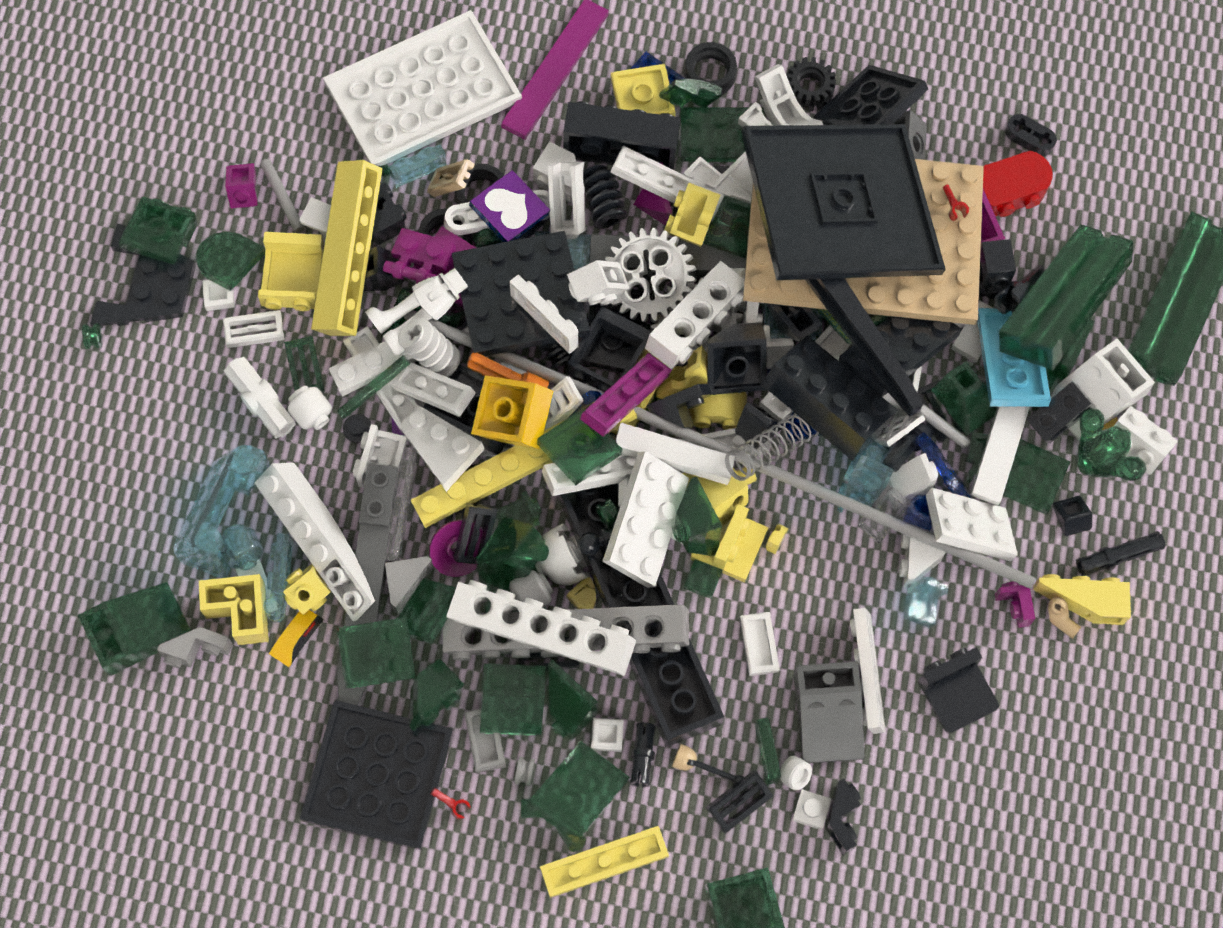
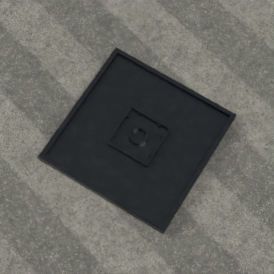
M905 124L743 126L741 131L776 280L943 275L946 270Z

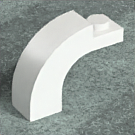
M777 64L754 77L763 98L760 100V103L773 126L823 125L822 121L811 118L799 105L782 65Z

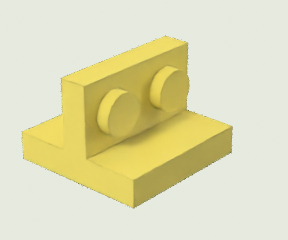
M738 504L734 514L717 527L712 529L707 522L705 523L690 559L745 583L769 527L748 519L749 509Z

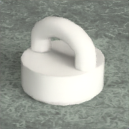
M797 756L788 757L780 770L781 781L793 790L804 788L812 775L810 764Z

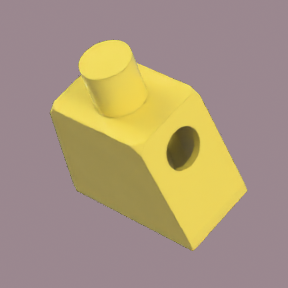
M733 468V471H734L737 475H739V476H741V477H745V476H746V475L743 474L740 470L736 471V470ZM742 468V470L747 473V468ZM685 472L682 473L689 478L684 495L712 529L731 517L738 504L741 506L747 505L748 485L757 480L755 473L745 481H739L731 475L728 485Z

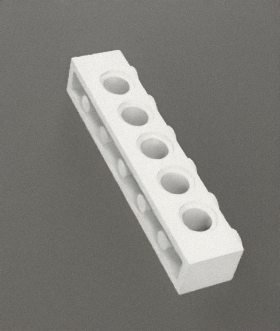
M470 580L468 585L458 582L446 616L447 618L625 676L636 640L628 635V629L616 625H611L610 629L599 626L601 622L599 620L584 615L581 620L571 617L572 612L555 606L553 611L542 608V602L531 598H526L525 602L514 599L515 594L502 589H498L496 593L486 591L487 585ZM485 601H490L491 608L489 612L481 615V605ZM518 609V620L513 624H509L508 616L510 612ZM546 618L548 621L546 630L537 633L536 625L538 621ZM575 627L576 637L571 642H566L564 639L565 632L569 628ZM603 636L605 638L604 648L600 651H594L593 642L596 638Z

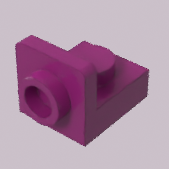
M255 163L226 166L225 187L230 208L254 207L258 205Z
M1014 581L1002 584V587L994 594L995 601L1013 599L1010 602L1012 619H1016L1018 628L1030 627L1036 619L1030 588Z

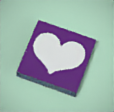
M513 170L470 200L469 203L473 211L503 243L516 240L550 213V209Z

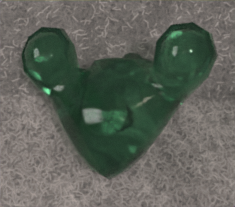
M1096 408L1085 410L1079 419L1081 431L1077 451L1079 471L1090 477H1119L1129 481L1141 479L1147 470L1145 462L1140 457L1128 456L1126 458L1132 447L1131 432L1118 426L1102 430L1104 427V414Z

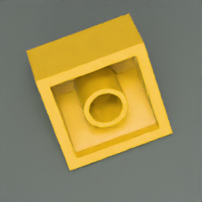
M485 375L471 434L512 445L540 449L553 391L536 383Z

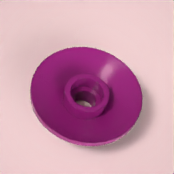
M454 520L440 527L432 537L429 546V556L432 559L433 566L440 573L450 577L467 575L479 566V564L458 563L453 558L456 547L451 548V545L458 541L462 520ZM481 528L473 557H477L479 544L483 532ZM469 534V538H468V542H467V546H466V551H467V547H468V543H469V539H470V534Z

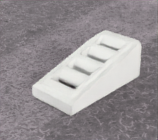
M565 377L551 389L553 395L544 430L568 419L584 401L570 377ZM563 393H565L566 397L569 400V403H567L566 399L563 396Z

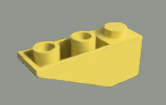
M1046 574L1042 578L1039 577L1033 585L1034 591L1050 600L1055 597L1063 598L1067 602L1068 610L1094 624L1124 625L1131 618L1130 582H1120L1119 578L1109 577L1102 579V581L1090 580L1088 576L1060 579L1059 575Z

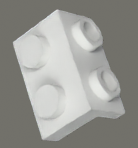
M1132 406L1126 410L1104 438L1106 443L1149 475L1154 472L1178 442L1168 431L1158 427L1144 413L1134 409Z
M371 424L369 432H364L362 436L361 449H364L361 460H356L353 469V476L356 477L358 487L364 488L368 463L396 466L400 470L408 441L405 436L378 430L377 425Z

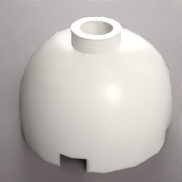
M563 523L552 528L542 536L536 549L538 559L534 563L539 573L542 572L544 576L547 575L552 582L559 585H572L588 578L590 573L583 571V568L587 566L578 549L575 537L571 536L568 538L564 531L568 530V527Z

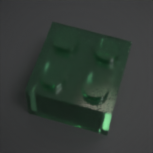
M768 867L706 884L705 893L715 928H785Z

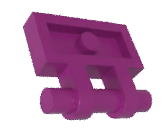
M402 228L391 251L392 256L399 259V261L396 263L386 261L383 271L392 274L394 278L400 280L408 278L416 281V284L423 280L438 276L433 274L435 270L446 273L456 246L454 242ZM411 263H414L417 265H421L423 267L418 270L415 268H411L410 266Z

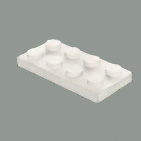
M647 451L638 452L602 562L647 588L655 587L689 478Z

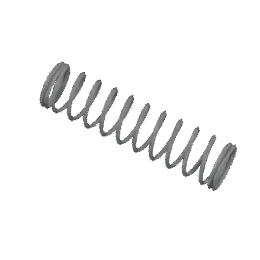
M794 413L785 420L778 422L777 425H773L768 430H764L761 434L756 435L753 439H749L745 444L739 445L737 449H732L726 453V468L735 479L745 481L750 476H753L755 471H761L763 466H769L771 461L776 462L779 460V456L784 457L787 455V452L794 451L795 447L802 446L803 442H809L811 437H817L819 433L811 435L809 425ZM794 418L799 419L802 430L809 436L808 439H803L801 430L793 423ZM802 422L807 426L809 433L804 429ZM786 423L791 424L795 436L801 440L800 444H795L792 433L785 428ZM794 426L799 431L801 438L797 435ZM778 427L783 428L784 435L789 443L793 445V448H787L785 439L778 433ZM786 431H787V432L789 433V435L791 436L793 442H792V441L789 439V437L787 436ZM770 432L775 433L776 439L785 450V453L779 454L777 444L770 438ZM778 436L782 439L785 447L781 444ZM762 437L768 439L771 450L777 454L775 459H771L769 449L762 443ZM754 442L760 444L763 455L769 459L767 464H763L760 453L753 447ZM771 442L774 444L777 452L773 449ZM746 447L752 449L754 458L761 464L759 469L755 468L753 460L745 452ZM763 447L766 449V451H767L769 457H768L767 454L764 452ZM755 452H756L757 455L759 456L761 462H760L759 459L756 457ZM731 454H735L736 464L739 470L746 475L745 477H741L733 471L729 462ZM737 455H738V456L743 460V462L745 463V466H746V468H747V473L744 472V471L742 470V468L740 467V465H739V463H738Z

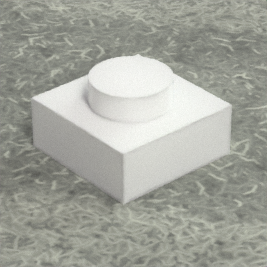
M802 789L792 821L822 830L831 798Z

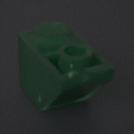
M438 659L418 673L411 687L409 727L413 731L422 724L425 726L430 725L439 716L441 710L444 708L447 711L452 709L461 699L459 694L465 684L441 659Z

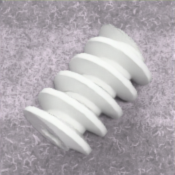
M423 318L410 321L400 331L398 337L400 346L405 348L409 354H412L413 358L419 361L426 369L445 377H449L457 369L461 357L460 351L428 320Z

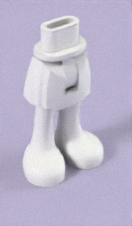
M453 268L445 275L440 273L438 276L428 278L412 286L413 293L395 307L385 311L371 307L365 313L382 334L404 315L419 306L422 307L401 326L383 335L385 341L398 356L405 350V348L400 346L398 340L403 327L410 321L420 318L428 321L433 318L437 321L449 310L455 300L460 298L458 294L466 289L468 285L457 270Z

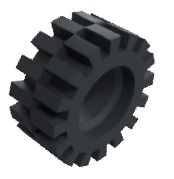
M807 57L802 58L801 63L798 60L795 61L787 73V78L796 100L803 110L805 106L809 107V112L814 111V106L818 110L822 109L823 104L826 105L832 99L836 85L835 72H831L832 67L830 65L824 67L825 61L822 59L819 63H816L817 57H812L811 62H808ZM803 78H814L820 82L821 87L815 91H808L800 86V81Z

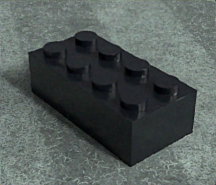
M583 101L576 103L568 102L563 130V149L573 153L576 160L614 165L622 147L625 146L658 163L663 162L664 166L674 170L681 118L674 117L668 113L660 115L646 113L640 109L632 111L623 110L612 105L602 107L590 105Z
M808 335L773 364L762 385L852 461L886 430L898 411Z

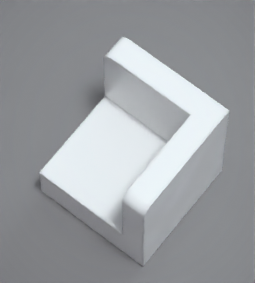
M311 197L300 217V223L320 231L323 242H325L331 205Z
M764 325L763 328L767 341V369H771L776 361L794 347V342L792 338L770 339L769 325Z

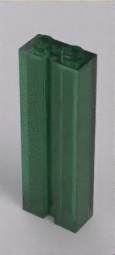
M1192 211L1179 232L1127 347L1128 352L1148 375L1153 376L1159 383L1175 386L1181 378L1223 284V226L1221 228L1211 224V219Z
M1080 224L999 330L1000 352L1053 370L1132 263L1133 240L1114 234L1106 238L1101 230Z

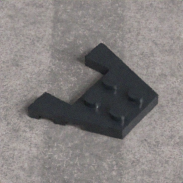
M117 224L111 244L112 250L139 255L126 305L96 301L90 322L93 329H102L106 325L117 324L118 326H123L135 321L145 320L146 322L183 317L196 268L195 262L122 224Z

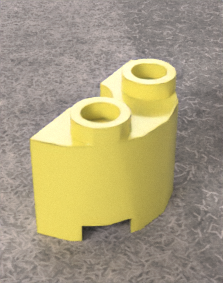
M688 183L685 192L679 190L673 205L678 207L676 216H669L664 230L673 237L677 236L681 240L701 247L720 194Z
M702 345L693 351L687 360L688 364L686 366H675L672 369L669 377L658 388L656 397L663 399L694 385L707 384V352Z
M746 392L716 394L704 398V404L688 409L694 426L709 428L711 423L722 424L724 430L736 428L744 406L747 404Z

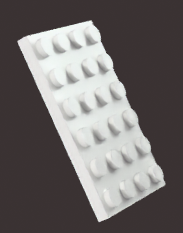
M471 10L323 77L328 91L367 161L378 167L389 164L511 107L517 100L522 99L518 88Z

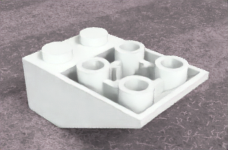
M1116 339L1094 354L1050 391V397H1054L1073 381L1080 386L1096 405L1095 408L1069 428L1076 439L1081 442L1146 396L1155 382L1122 343Z

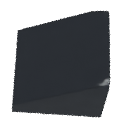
M1080 495L1053 503V509L1065 536L1088 531L1092 528V512Z

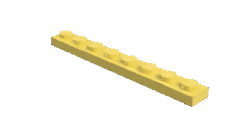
M634 409L608 433L618 429L620 423L628 424L637 419ZM583 410L544 430L540 449L515 445L465 471L447 492L440 484L411 499V502L424 527L427 528L464 509L466 503L473 504L543 468L544 465L551 464L603 436L580 420L582 413L585 411Z

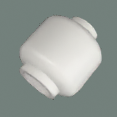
M303 386L289 397L288 412L301 428L310 429L314 427L315 430H319L329 422L328 415L332 410V406L317 387L308 388Z

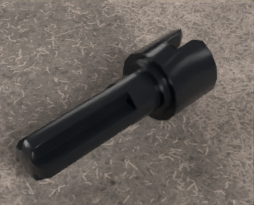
M1038 265L1021 281H1012L995 296V306L1001 314H1007L1009 311H1012V316H1015L1028 305L1031 299V292L1049 275L1048 271L1044 270V266Z
M928 422L926 425L920 423L908 434L900 438V441L883 460V464L886 466L885 470L889 473L891 471L897 472L913 451L922 450L934 436V426Z

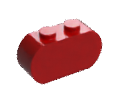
M1027 151L984 165L983 190L995 216L1006 217L1017 209L1023 207L1030 209L1039 205L1052 182V167L1046 158L1033 151Z

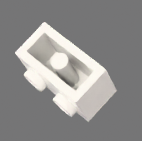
M596 260L567 274L570 281L568 287L571 295L578 302H589L590 305L600 303L601 306L608 305L617 300V295L630 289L619 262Z

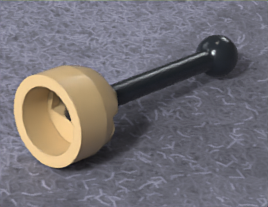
M680 744L672 763V767L683 771L690 770L696 766L733 781L734 785L744 778L742 775L735 776L698 761L695 751L683 744Z

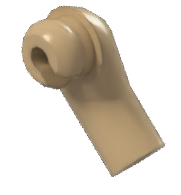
M1055 597L1049 601L1048 612L1050 622L1073 639L1081 629V626L1069 618L1067 602L1061 597Z

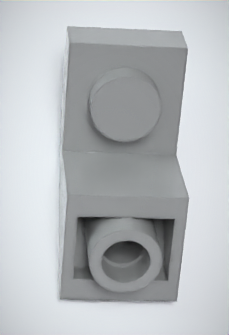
M198 627L160 644L157 651L164 658V663L175 668H180L181 665L191 668L200 646H202V651L218 656L219 652L229 655L233 644L229 637Z

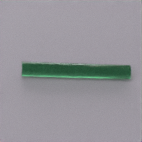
M402 355L337 410L338 414L343 419L347 418L410 365V361Z

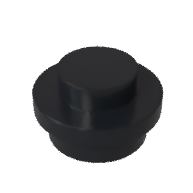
M361 414L351 415L343 424L344 436L350 442L361 443L364 432H369L371 421Z

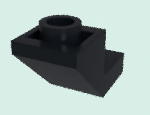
M844 778L835 786L826 827L827 832L843 856L857 846L855 842L857 836L848 822L844 824L842 819L857 811L861 805L858 801L861 797L856 787L852 783L847 784Z

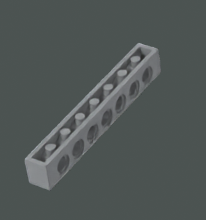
M683 604L568 610L572 612V618L581 620L583 615L601 621L600 626L606 629H610L611 625L622 627L625 624H631L632 631L629 636L636 640L632 653H649L650 648L662 647L663 652H679L680 647L689 646V609ZM510 612L508 616L509 624H513L518 620L519 612ZM443 615V652L453 656V660H471V655H482V659H500V654H511L512 658H529L530 653L541 652L543 657L560 656L511 639L502 644L501 636L481 630L482 638L480 642L473 645L471 642L472 635L480 629L455 622L447 618V615ZM547 619L539 620L536 628H540L541 632L545 631L548 626ZM654 623H661V633L656 637H650V627ZM575 627L571 628V635L565 640L566 642H571L576 637ZM603 636L598 637L593 642L594 650H602L605 646V638Z

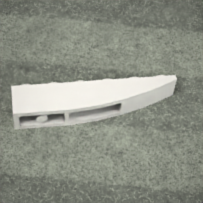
M272 463L255 482L256 486L352 621H357L375 600L355 554L334 518L295 463Z

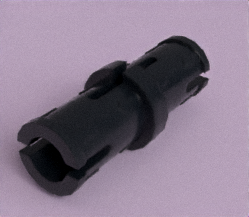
M639 722L636 724L635 748L631 750L633 765L630 785L639 787L640 782L642 787L645 788L650 785L651 761L655 759V752L652 750L656 725L646 723L645 728L644 722Z

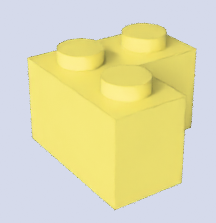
M260 574L199 581L200 611L206 619L231 617L232 637L238 645L269 642L266 589Z

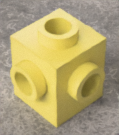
M312 564L303 571L298 568L286 578L288 583L283 591L288 605L294 610L298 609L302 614L306 613L309 609H312L313 612L319 609L327 601L325 597L331 593V590Z

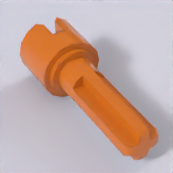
M473 352L467 361L469 369L484 376L531 382L548 388L549 381L529 371L519 374L479 353Z

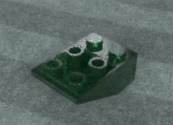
M168 582L105 601L77 615L102 668L109 676L158 653L157 649L160 644L191 631Z

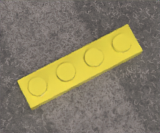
M656 826L542 865L540 869L549 897L552 898L668 858L669 854L660 828Z

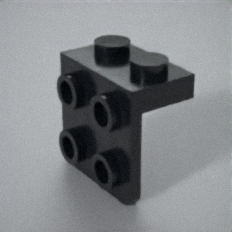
M966 647L959 649L950 655L951 660L943 664L939 660L929 664L923 669L925 673L918 680V684L947 733H953L995 712L999 708L995 695L978 667V663L983 657L977 647L969 651Z

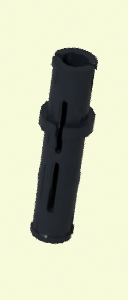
M1156 531L1115 547L1100 548L1099 552L1076 559L1077 570L1081 576H1087L1100 570L1106 569L1109 571L1115 569L1116 565L1165 549V540L1163 535Z

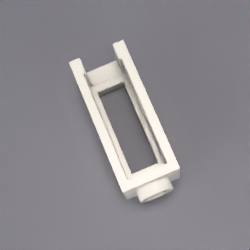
M556 162L548 166L551 233L565 231L567 239L578 238L580 233L587 230V227H585L583 185L584 162ZM564 176H571L573 220H566Z

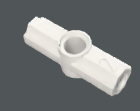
M245 357L236 358L231 361L223 371L241 394L240 397L249 411L255 417L258 416L275 439L284 437L291 432L296 423L278 401L279 397L265 379L260 378Z

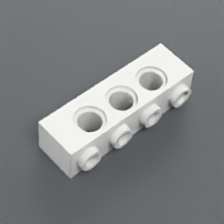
M720 261L650 333L645 349L671 370L679 362L684 364L694 351L692 348L697 343L702 345L711 334L710 329L714 325L719 327L729 315L727 311L732 306L737 308L742 303L744 278ZM695 315H699L703 317V319L697 318ZM676 333L683 334L685 337H680Z

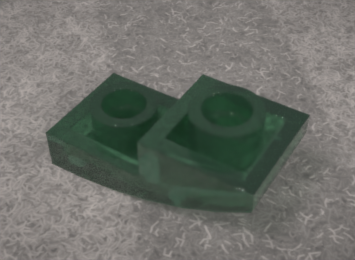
M697 79L675 80L659 93V97L680 107H683L688 102H693L697 106L706 108L721 97L722 87Z

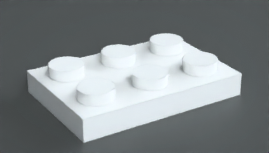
M931 488L926 494L936 542L1010 562L1018 555L1006 508Z

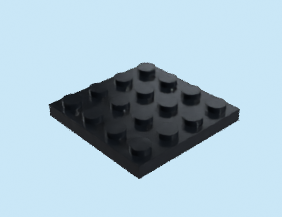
M565 231L452 253L454 268L468 285L466 289L460 292L474 353L490 356L557 342L511 297L510 280L518 274L526 282L531 281L538 289L539 295L545 301L550 300L557 307L559 315L565 320H571L579 331L578 338L590 335L583 302H578L571 295L568 287L570 281L567 274L575 271Z
M334 700L300 820L422 851L436 799L430 793L434 787L436 789L439 788L454 732L453 728Z

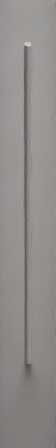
M414 310L410 311L404 316V319H410L417 312ZM433 318L429 320L445 337L472 348L468 333L436 321ZM512 352L490 355L526 372L529 371L556 385L565 377H568ZM572 379L580 395L596 401L605 393ZM636 406L634 408L638 420L693 444L725 454L735 449L691 429L682 428ZM737 455L738 463L745 466L743 460ZM749 455L754 462L755 468L759 469L761 464L756 461L754 456ZM770 464L769 466H763V469L758 471L1031 589L1034 585L1036 578L977 552L936 542L933 533Z

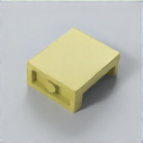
M264 232L263 243L266 251L262 286L258 290L261 306L271 310H279L282 307L294 308L298 311L314 309L324 252L322 235Z

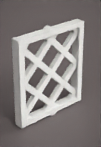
M898 410L889 423L890 426L884 431H888V433L880 435L872 443L889 447L925 421V418L921 414H914L909 417L905 411Z

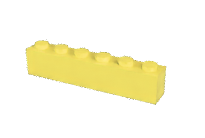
M365 160L338 161L311 327L312 330L329 336H356L382 175V168Z

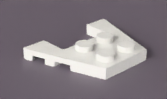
M757 102L739 117L738 124L742 127L773 126L770 121L766 120L762 113V108ZM746 151L723 174L701 157L683 173V175L724 194L726 198L751 207L753 180Z

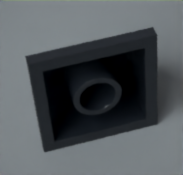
M761 322L732 324L707 340V375L712 395L767 390L762 386L767 377V341Z

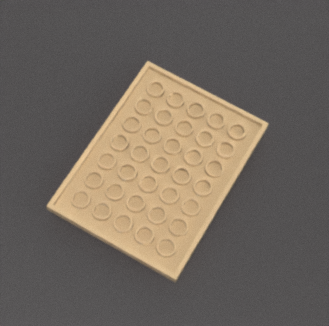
M915 159L944 261L945 272L943 275L845 278L867 314L976 325L978 320L984 166ZM752 183L743 301L826 309L806 280H776L759 205ZM948 184L958 202L961 201L968 205L969 213L965 218L960 210H955L958 218L956 221L950 220L948 213L951 207L942 188L944 185Z

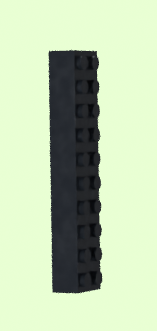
M602 447L574 459L607 452L605 447ZM619 483L556 495L576 542L586 532L600 535V528L604 527L606 530L614 527L620 509L618 506ZM602 546L598 553L593 556L582 554L605 608L675 605L661 573H659L656 586L647 588L602 562L606 552L605 546ZM654 623L650 627V637H656L661 633L662 624ZM631 624L623 625L622 628L628 629V635H630L632 631ZM690 638L689 646L680 647L679 652H663L662 647L650 648L649 653H632L629 664L666 748L722 725L724 720L723 712Z

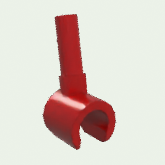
M948 184L944 185L942 188L951 207L948 213L950 220H957L958 215L955 210H960L965 218L969 213L968 205L961 201L958 202Z
M435 787L430 793L450 807L451 813L456 819L461 820L465 818L456 812L458 804H462L468 809L471 808L468 801L464 799L456 801Z

